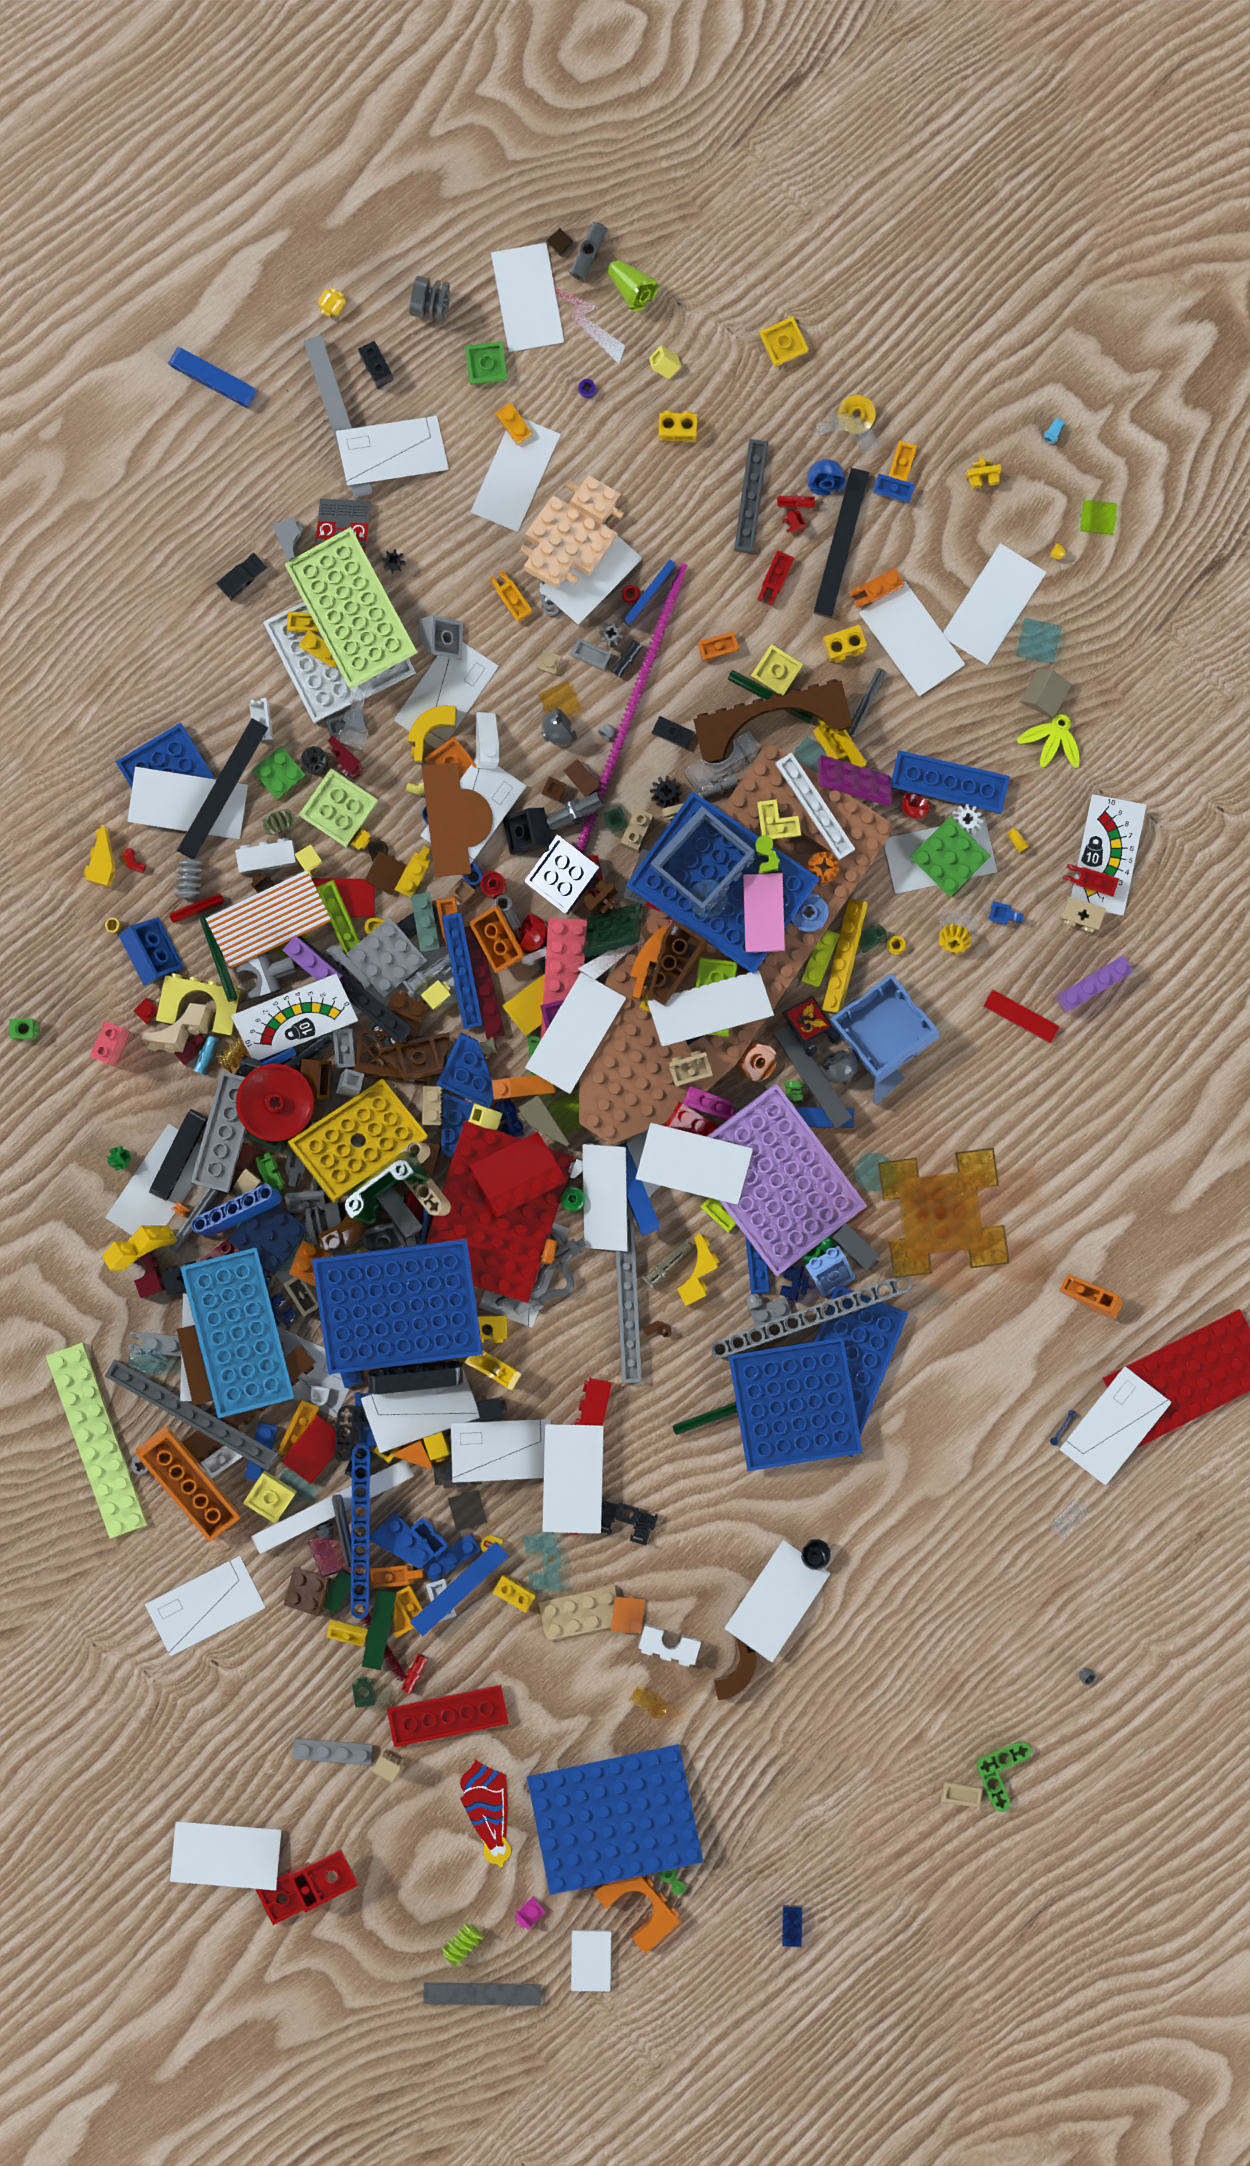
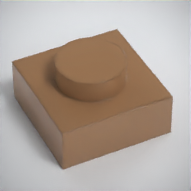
M463 878L449 890V893L462 905L476 892Z

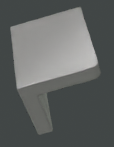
M345 1069L340 1075L336 1093L352 1098L356 1097L361 1090L364 1074Z

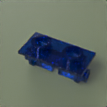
M504 1100L496 1104L495 1111L503 1113L500 1121L505 1119L507 1123L501 1125L504 1133L514 1137L525 1135L523 1124L518 1120L516 1107L511 1100Z

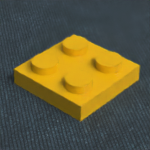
M793 316L758 333L774 367L809 352Z

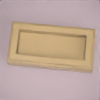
M944 1781L941 1802L980 1808L983 1788Z

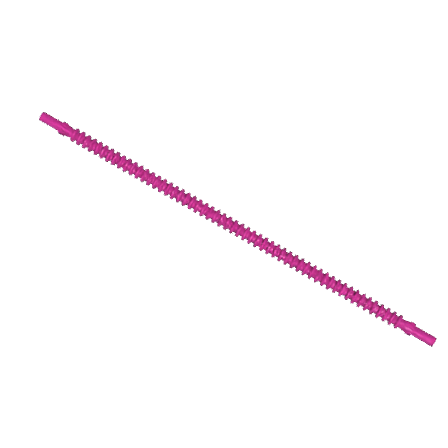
M680 563L676 577L672 580L671 590L668 591L669 595L666 596L667 601H664L666 605L662 606L664 610L660 612L662 614L659 616L660 621H657L658 626H655L656 631L653 632L654 636L651 637L652 641L649 642L651 646L647 647L649 651L645 653L647 655L644 657L645 662H642L643 667H640L641 672H638L639 677L636 678L637 682L634 683L636 687L632 688L634 692L631 693L630 703H627L628 708H625L626 713H623L624 718L621 719L622 723L619 724L621 728L617 729L619 732L616 734L617 739H614L615 744H612L613 749H610L611 754L608 755L609 759L606 760L607 765H604L606 769L602 770L604 774L601 775L602 780H599L601 788L597 791L602 799L603 796H606L605 791H608L606 787L610 785L608 781L612 780L610 776H613L612 771L615 770L614 765H617L616 760H619L618 755H621L620 750H623V747H621L625 744L623 740L627 739L625 735L628 734L627 730L630 729L629 724H632L631 719H634L633 714H636L635 709H638V706H636L640 703L638 699L642 698L640 694L643 693L642 689L645 688L644 683H647L646 678H649L648 673H651L649 669L653 668L651 665L655 662L653 658L657 657L655 653H658L659 642H662L661 637H664L663 632H666L664 628L668 627L666 624L670 621L668 617H671L670 612H673L672 607H675L674 602L677 601L676 597L679 596L678 590L682 587V579L688 566L685 563ZM597 812L586 816L587 821H584L585 826H582L583 831L580 832L581 837H578L579 842H576L577 847H575L581 853H585L584 848H587L586 842H589L588 837H591L590 832H593L591 828L595 826L593 823L597 821L595 817H598Z

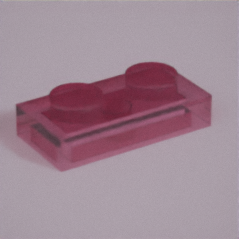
M318 1537L309 1540L308 1545L321 1577L324 1578L340 1572V1566L328 1537Z

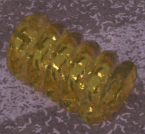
M238 1030L236 1031L238 1038L231 1037L233 1044L226 1042L228 1050L221 1048L223 1055L216 1054L217 1062L230 1073H233L231 1066L238 1067L236 1060L241 1062V1055L248 1056L245 1050L247 1048Z

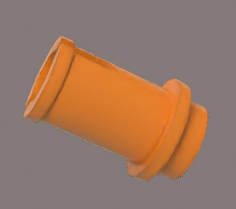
M546 1239L543 1256H540L542 1263L552 1265L555 1261L554 1255L558 1242Z

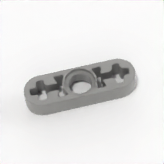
M333 945L324 952L328 959L363 988L367 989L370 986L369 979L337 946Z

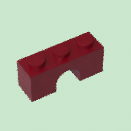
M150 1251L137 1259L142 1261L146 1268L145 1274L141 1278L134 1280L140 1299L165 1291L163 1277L157 1269L160 1267L158 1259L153 1257Z

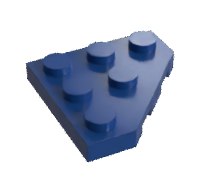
M460 1032L436 1085L489 1108L494 1098L493 1079L479 1041Z

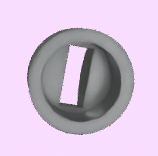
M605 724L598 730L600 736L607 741H610L615 732L614 727L610 724Z
M758 1294L750 1295L747 1299L749 1309L764 1305L762 1298Z

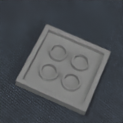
M391 917L387 918L346 954L383 997L387 996L427 961L426 957Z

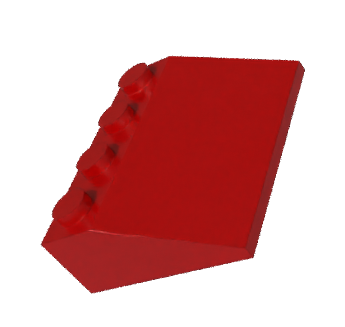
M539 1132L469 1166L495 1218L566 1182L557 1162Z

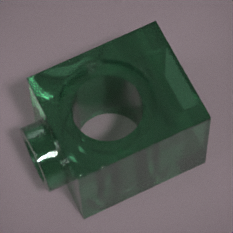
M368 1677L356 1678V1682L352 1684L355 1708L375 1705L376 1696L373 1679L368 1680ZM366 1687L369 1690V1695L362 1696L359 1693V1688Z

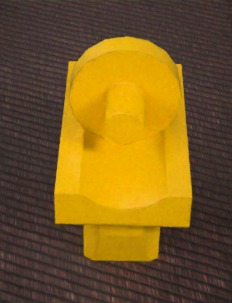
M982 455L978 456V462L972 463V468L974 469H968L967 474H965L966 480H969L971 488L974 489L982 486L981 478L983 477L988 478L990 486L998 485L1002 468L1001 464L992 465L991 460L984 461Z

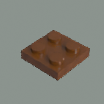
M294 1567L283 1605L315 1616H321L331 1578Z

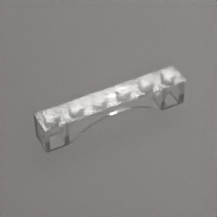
M376 676L358 685L356 692L351 694L350 703L352 705L350 711L347 710L345 713L344 721L346 723L344 729L341 728L338 734L339 742L345 747L361 752L364 751L369 735L364 720V701L368 688Z

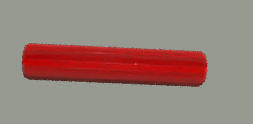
M220 893L173 911L169 913V917L173 923H176L223 904V896Z

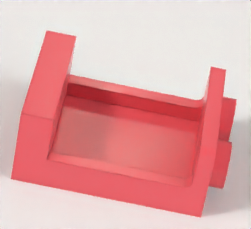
M105 1021L90 1057L116 1067L131 1032Z

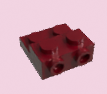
M332 735L327 740L330 745L328 748L336 757L339 771L345 777L350 776L357 780L362 775V770L364 769L361 762Z

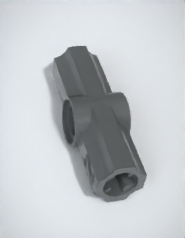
M599 222L592 223L569 272L575 279L584 281L593 261L597 258V252L608 231V228ZM586 249H592L593 253L586 254L584 251Z
M596 792L581 800L569 801L565 804V808L548 815L547 822L553 832L570 824L582 823L586 820V816L605 808L603 799Z

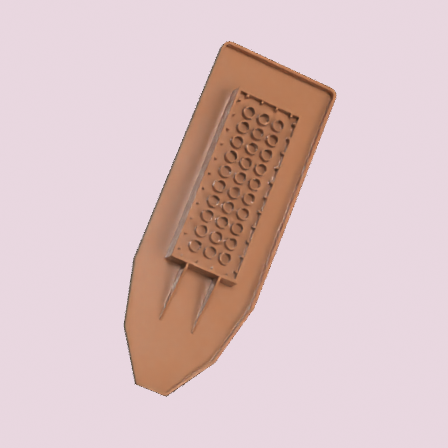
M767 745L761 750L721 811L760 837L762 835L757 802L777 799L779 818L798 816L801 836L772 840L773 847L807 870L810 859L817 853L827 852L833 854L837 859L775 765L776 762L788 754L775 745ZM799 761L798 763L855 850L838 860L839 871L832 881L827 883L818 882L811 891V893L819 895L828 906V919L824 926L814 932H803L790 921L784 930L785 951L769 952L757 968L772 1010L892 832V825L888 820L849 794L819 786V774ZM825 859L822 865L816 866L821 868L822 875H824L826 869L831 868L826 866ZM810 907L807 908V911H803L808 918L815 914L814 911H811ZM654 909L638 934L642 932L644 942L646 943L671 917ZM707 944L700 955L701 958L734 962L710 944ZM637 946L619 960L605 983V986L626 997L579 1078V1124L610 1145L648 1131L650 1123L665 1124L678 1102L684 1103L689 1086L707 1092L737 1064L767 1018L729 1028L728 1037L706 1034L689 1046L685 1040L662 1046L652 1014L639 1008L644 996H641L640 1000L632 998L637 979L630 978V974L639 954ZM699 958L674 993H681L684 990L690 991L692 988H695ZM652 963L649 965L653 967L650 978L646 977L644 985H648L647 990L650 989L656 965ZM737 964L736 978L739 975L750 973ZM699 1050L702 1053L706 1052L713 1076L675 1087L669 1067L672 1058L683 1056V1059L691 1057L690 1053Z

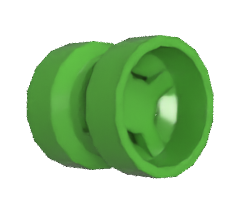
M785 1081V1095L789 1101H803V1094L801 1093L804 1087L803 1081Z

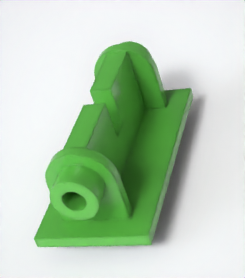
M270 1152L255 1158L264 1184L273 1187L277 1191L283 1190L285 1182H283L280 1172L276 1170L278 1167L274 1159L275 1156Z

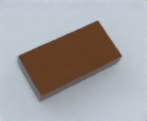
M578 759L563 771L584 797L596 793L601 788L599 783Z

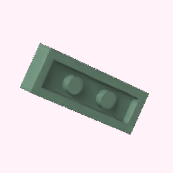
M430 892L411 895L420 951L426 952L440 949Z

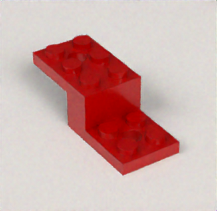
M339 1849L312 1864L307 1862L278 1877L276 1890L256 1889V1892L272 1925H275L302 1910L306 1913L357 1887L359 1883L342 1849ZM329 1871L336 1872L337 1880H328L327 1873ZM279 1893L286 1894L287 1902L280 1903L277 1900V1895Z

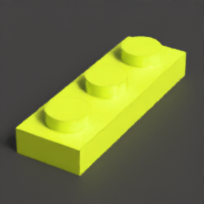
M829 930L825 931L813 949L801 982L819 988L840 934Z

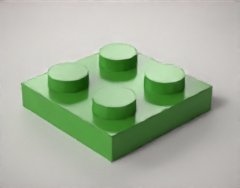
M502 341L465 346L470 385L507 380Z
M282 746L252 770L276 800L306 777Z

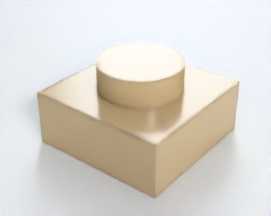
M543 650L537 669L556 675L562 657Z

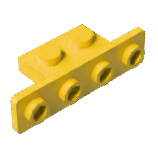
M817 718L821 726L815 728L813 733L826 751L827 757L837 760L843 759L844 762L860 767L867 765V762L846 730L834 732L825 722Z

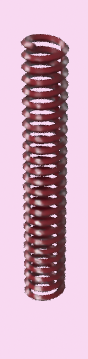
M367 1614L364 1619L360 1618L363 1625L366 1624L364 1626L367 1627L366 1629L370 1627L372 1618L370 1614ZM387 1643L384 1653L385 1662L390 1664L388 1667H391L390 1670L395 1672L393 1673V1675H396L395 1678L402 1682L407 1677L405 1675L406 1672L400 1667L401 1664L397 1662L396 1656L392 1654L393 1651H390L391 1648L387 1646Z

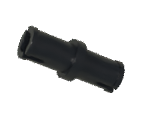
M632 640L626 651L620 654L621 658L611 669V672L621 678L627 667L633 664V659L643 648L642 645Z

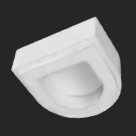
M311 1385V1402L316 1406L325 1405L329 1401L331 1388Z

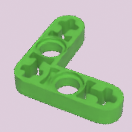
M1019 1741L984 1755L977 1761V1769L995 1810L999 1812L1006 1811L1009 1808L1010 1800L998 1771L1030 1757L1031 1748L1026 1742ZM1020 1746H1022L1023 1748H1027V1750L1024 1751L1025 1755L1022 1756L1020 1753L1015 1754L1016 1759L1013 1760V1756L1009 1750L1012 1749L1015 1753L1019 1751ZM1001 1753L1009 1755L1007 1763L999 1762L998 1758ZM991 1757H994L998 1764L997 1767H995L994 1763L989 1765L988 1770L981 1768L983 1761L987 1763L993 1762ZM993 1778L997 1779L999 1782L998 1787L990 1789L988 1781ZM999 1792V1795L1002 1798V1800L1006 1799V1801L1003 1802V1807H1000L999 1804L996 1805L998 1799L994 1793Z

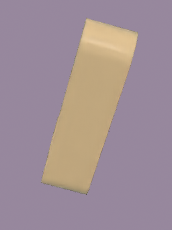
M415 1141L409 1143L401 1151L414 1153L421 1164L430 1155L429 1145ZM418 1147L420 1148L419 1154H417ZM431 1178L424 1185L418 1181L410 1183L406 1179L404 1180L430 1215L446 1216L450 1212L451 1205ZM427 1189L429 1190L428 1196H426Z

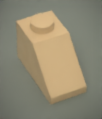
M245 1169L233 1188L237 1190L235 1194L239 1197L263 1185L264 1182L251 1170Z

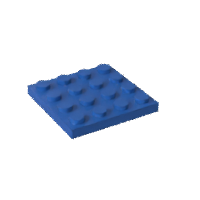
M181 722L115 761L131 788L133 786L135 767L215 779Z

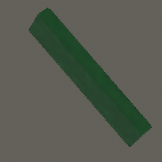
M377 1589L361 1667L381 1671L396 1592Z

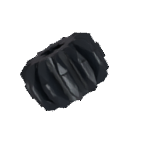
M669 776L665 777V781L658 777L659 784L656 782L652 783L656 789H650V793L655 794L651 797V800L658 799L656 806L663 802V808H667V803L670 806H674L673 800L678 803L680 802L677 796L682 795V791L678 790L681 784L674 785L676 782L675 778L669 782ZM664 788H668V792H671V794L668 793V796H664L661 790L664 791Z

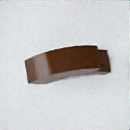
M346 1201L339 1204L344 1220L338 1225L318 1234L322 1248L326 1253L342 1245L346 1248L350 1247L364 1235L368 1224L350 1217L345 1208Z
M737 1637L740 1661L737 1668L729 1675L713 1678L718 1700L733 1697L744 1690L755 1672V1650L747 1651V1648H750V1646Z

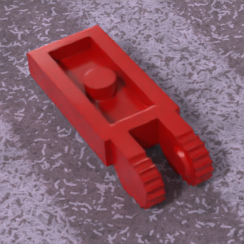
M777 550L762 583L763 587L757 600H763L768 588L773 591L768 605H773L792 566L794 557Z
M1067 864L1066 868L1068 870L1080 872L1078 879L1064 875L1063 880L1114 897L1119 878L1085 867L1080 868Z

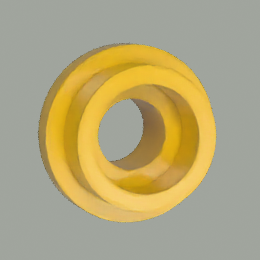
M893 936L887 942V949L891 954L899 955L905 951L906 942L901 936ZM894 942H898L900 944V947L898 949H895L893 947Z

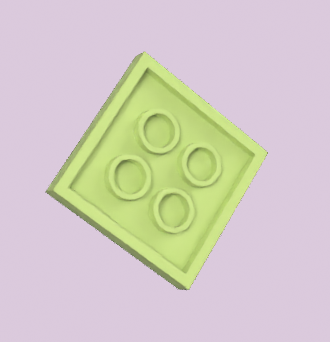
M330 769L299 816L347 848L378 803V800L333 769Z

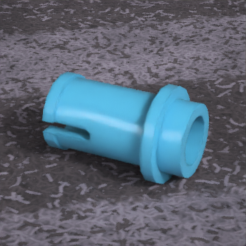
M1055 418L1049 430L1045 431L1044 440L1053 444L1058 440L1057 436L1065 426L1061 419Z

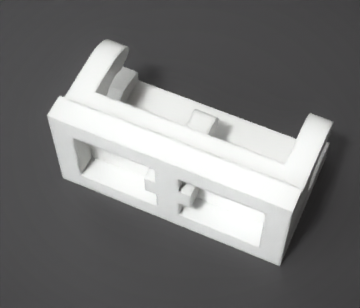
M261 698L260 701L250 700L251 718L269 727L262 740L273 739L267 698Z

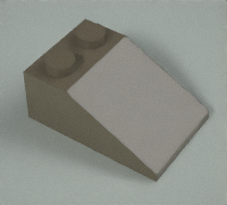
M538 1095L519 1107L521 1112L518 1115L524 1124L528 1122L531 1127L565 1147L570 1146Z

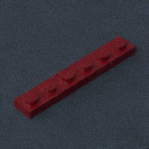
M471 926L464 927L486 1038L488 1040L491 1037L505 1036L487 956Z

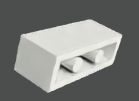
M281 838L277 840V843L271 844L270 841L258 843L259 846L254 847L242 845L240 849L235 850L238 870L241 875L298 865L294 855L296 854L294 842L289 840V838Z

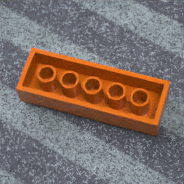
M168 1425L164 1426L136 1448V1456L209 1542L240 1519L239 1510Z

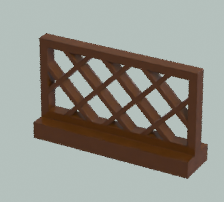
M360 1029L354 1071L363 1073L364 1077L431 1085L432 1075L404 1081L389 1065H381L378 1061L381 1056L375 1057L369 1049L377 1043L384 1047L380 1041L385 1037H391L395 1042L394 1044L399 1042L387 1032ZM363 1035H372L376 1041L367 1047L363 1042ZM424 1036L416 1037V1039L425 1038ZM365 1052H368L373 1058L369 1063H360V1057Z

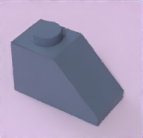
M895 1070L879 1083L874 1079L873 1103L875 1105L905 1079L898 1070Z

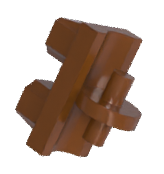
M601 880L596 885V889L600 894L595 898L589 893L583 898L589 912L594 917L599 911L604 914L608 909L612 912L616 910L613 904L617 901L614 896L618 891L612 883L608 884Z

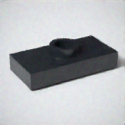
M659 716L651 734L686 750L694 731Z

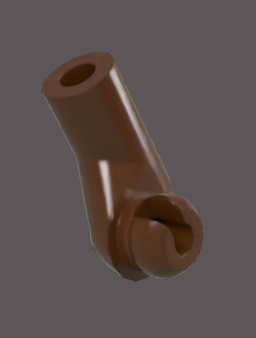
M656 1321L643 1327L646 1336L656 1332L667 1338L672 1334L671 1327L661 1321Z

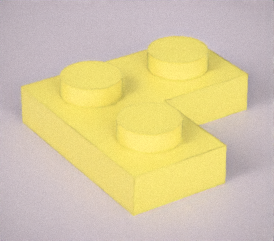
M777 799L757 802L762 836L767 835L772 840L801 836L799 817L779 818Z

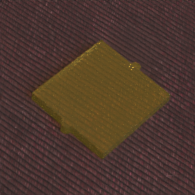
M568 681L538 694L543 705L542 709L546 713L556 707L561 709L566 716L581 710L576 699V693L573 692Z

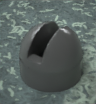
M1083 1668L1084 1671L1079 1672V1678L1084 1685H1089L1096 1679V1674L1090 1668Z

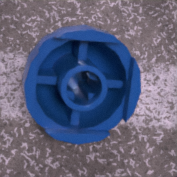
M822 459L814 463L807 475L808 488L810 487L811 492L817 495H830L829 491L834 490L837 493L846 484L843 468L838 462L830 459Z

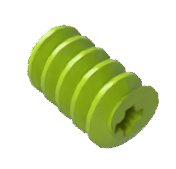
M463 1923L465 1930H457L460 1936L458 1937L453 1934L454 1942L447 1940L446 1942L449 1947L441 1946L443 1955L454 1967H457V1962L461 1963L463 1961L462 1956H468V1951L474 1949L473 1945L479 1944L478 1939H484L483 1934L472 1924Z

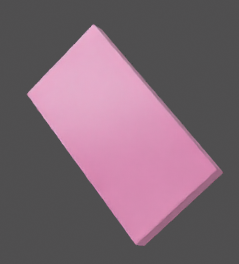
M782 873L744 874L746 952L785 951Z

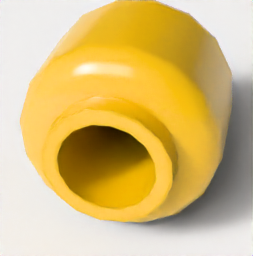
M333 287L325 289L318 300V305L322 308L320 312L328 317L331 314L334 316L339 315L346 303V300L343 298L344 294Z

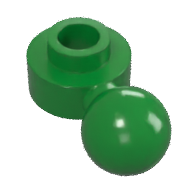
M827 1237L818 1246H815L802 1256L804 1261L809 1264L812 1258L821 1257L823 1251L826 1252L829 1248H834L835 1242L831 1237Z

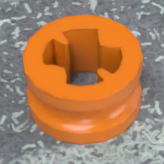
M176 1201V1206L171 1208L184 1218L187 1217L186 1213L191 1211V1209L179 1201Z

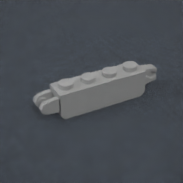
M130 1332L129 1337L143 1338L142 1346L128 1344V1349L172 1356H181L182 1354L177 1335Z

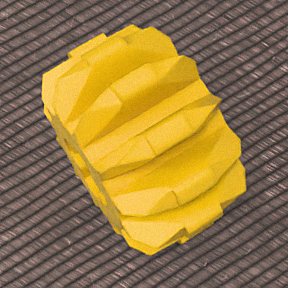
M952 922L950 926L945 924L939 933V945L942 946L943 951L948 950L949 955L952 952H955L957 955L959 952L965 953L971 944V932H968L967 927H961V923L955 925Z

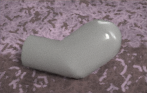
M531 1298L528 1303L521 1302L513 1309L517 1315H520L531 1307L537 1312L543 1308V1304L539 1303L538 1298Z

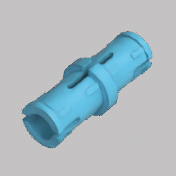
M207 1036L202 1051H199L200 1056L193 1071L203 1075L206 1074L211 1059L213 1060L214 1058L213 1054L219 1039Z

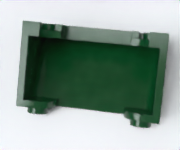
M409 1151L401 1152L356 1186L345 1203V1208L350 1217L370 1225L377 1220L375 1209L380 1205L376 1197L398 1180L406 1179L410 1183L418 1181L422 1185L428 1182L430 1177L416 1155Z

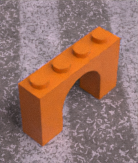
M642 1875L598 1885L594 1889L593 1894L606 1909L621 1895L629 1891H639L651 1900L653 1905L651 1917L632 1934V1940L644 1954L680 1923L679 1911L674 1906L670 1907L666 1903L668 1899L661 1891L657 1892L653 1886L655 1884L648 1876L644 1877Z

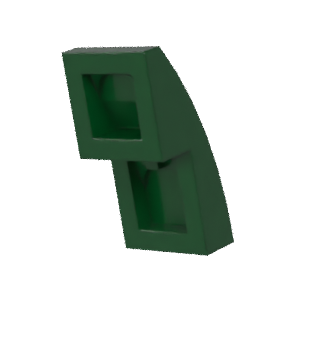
M341 1568L329 1586L323 1605L334 1614L351 1590V1574L345 1569Z

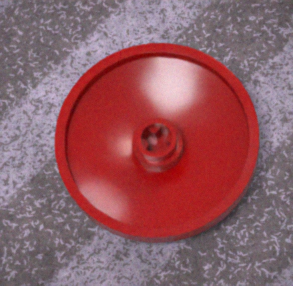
M268 1064L250 1072L241 1082L236 1095L237 1114L245 1129L257 1138L272 1142L284 1141L300 1133L308 1124L314 1107L313 1093L308 1081L297 1070L282 1064Z

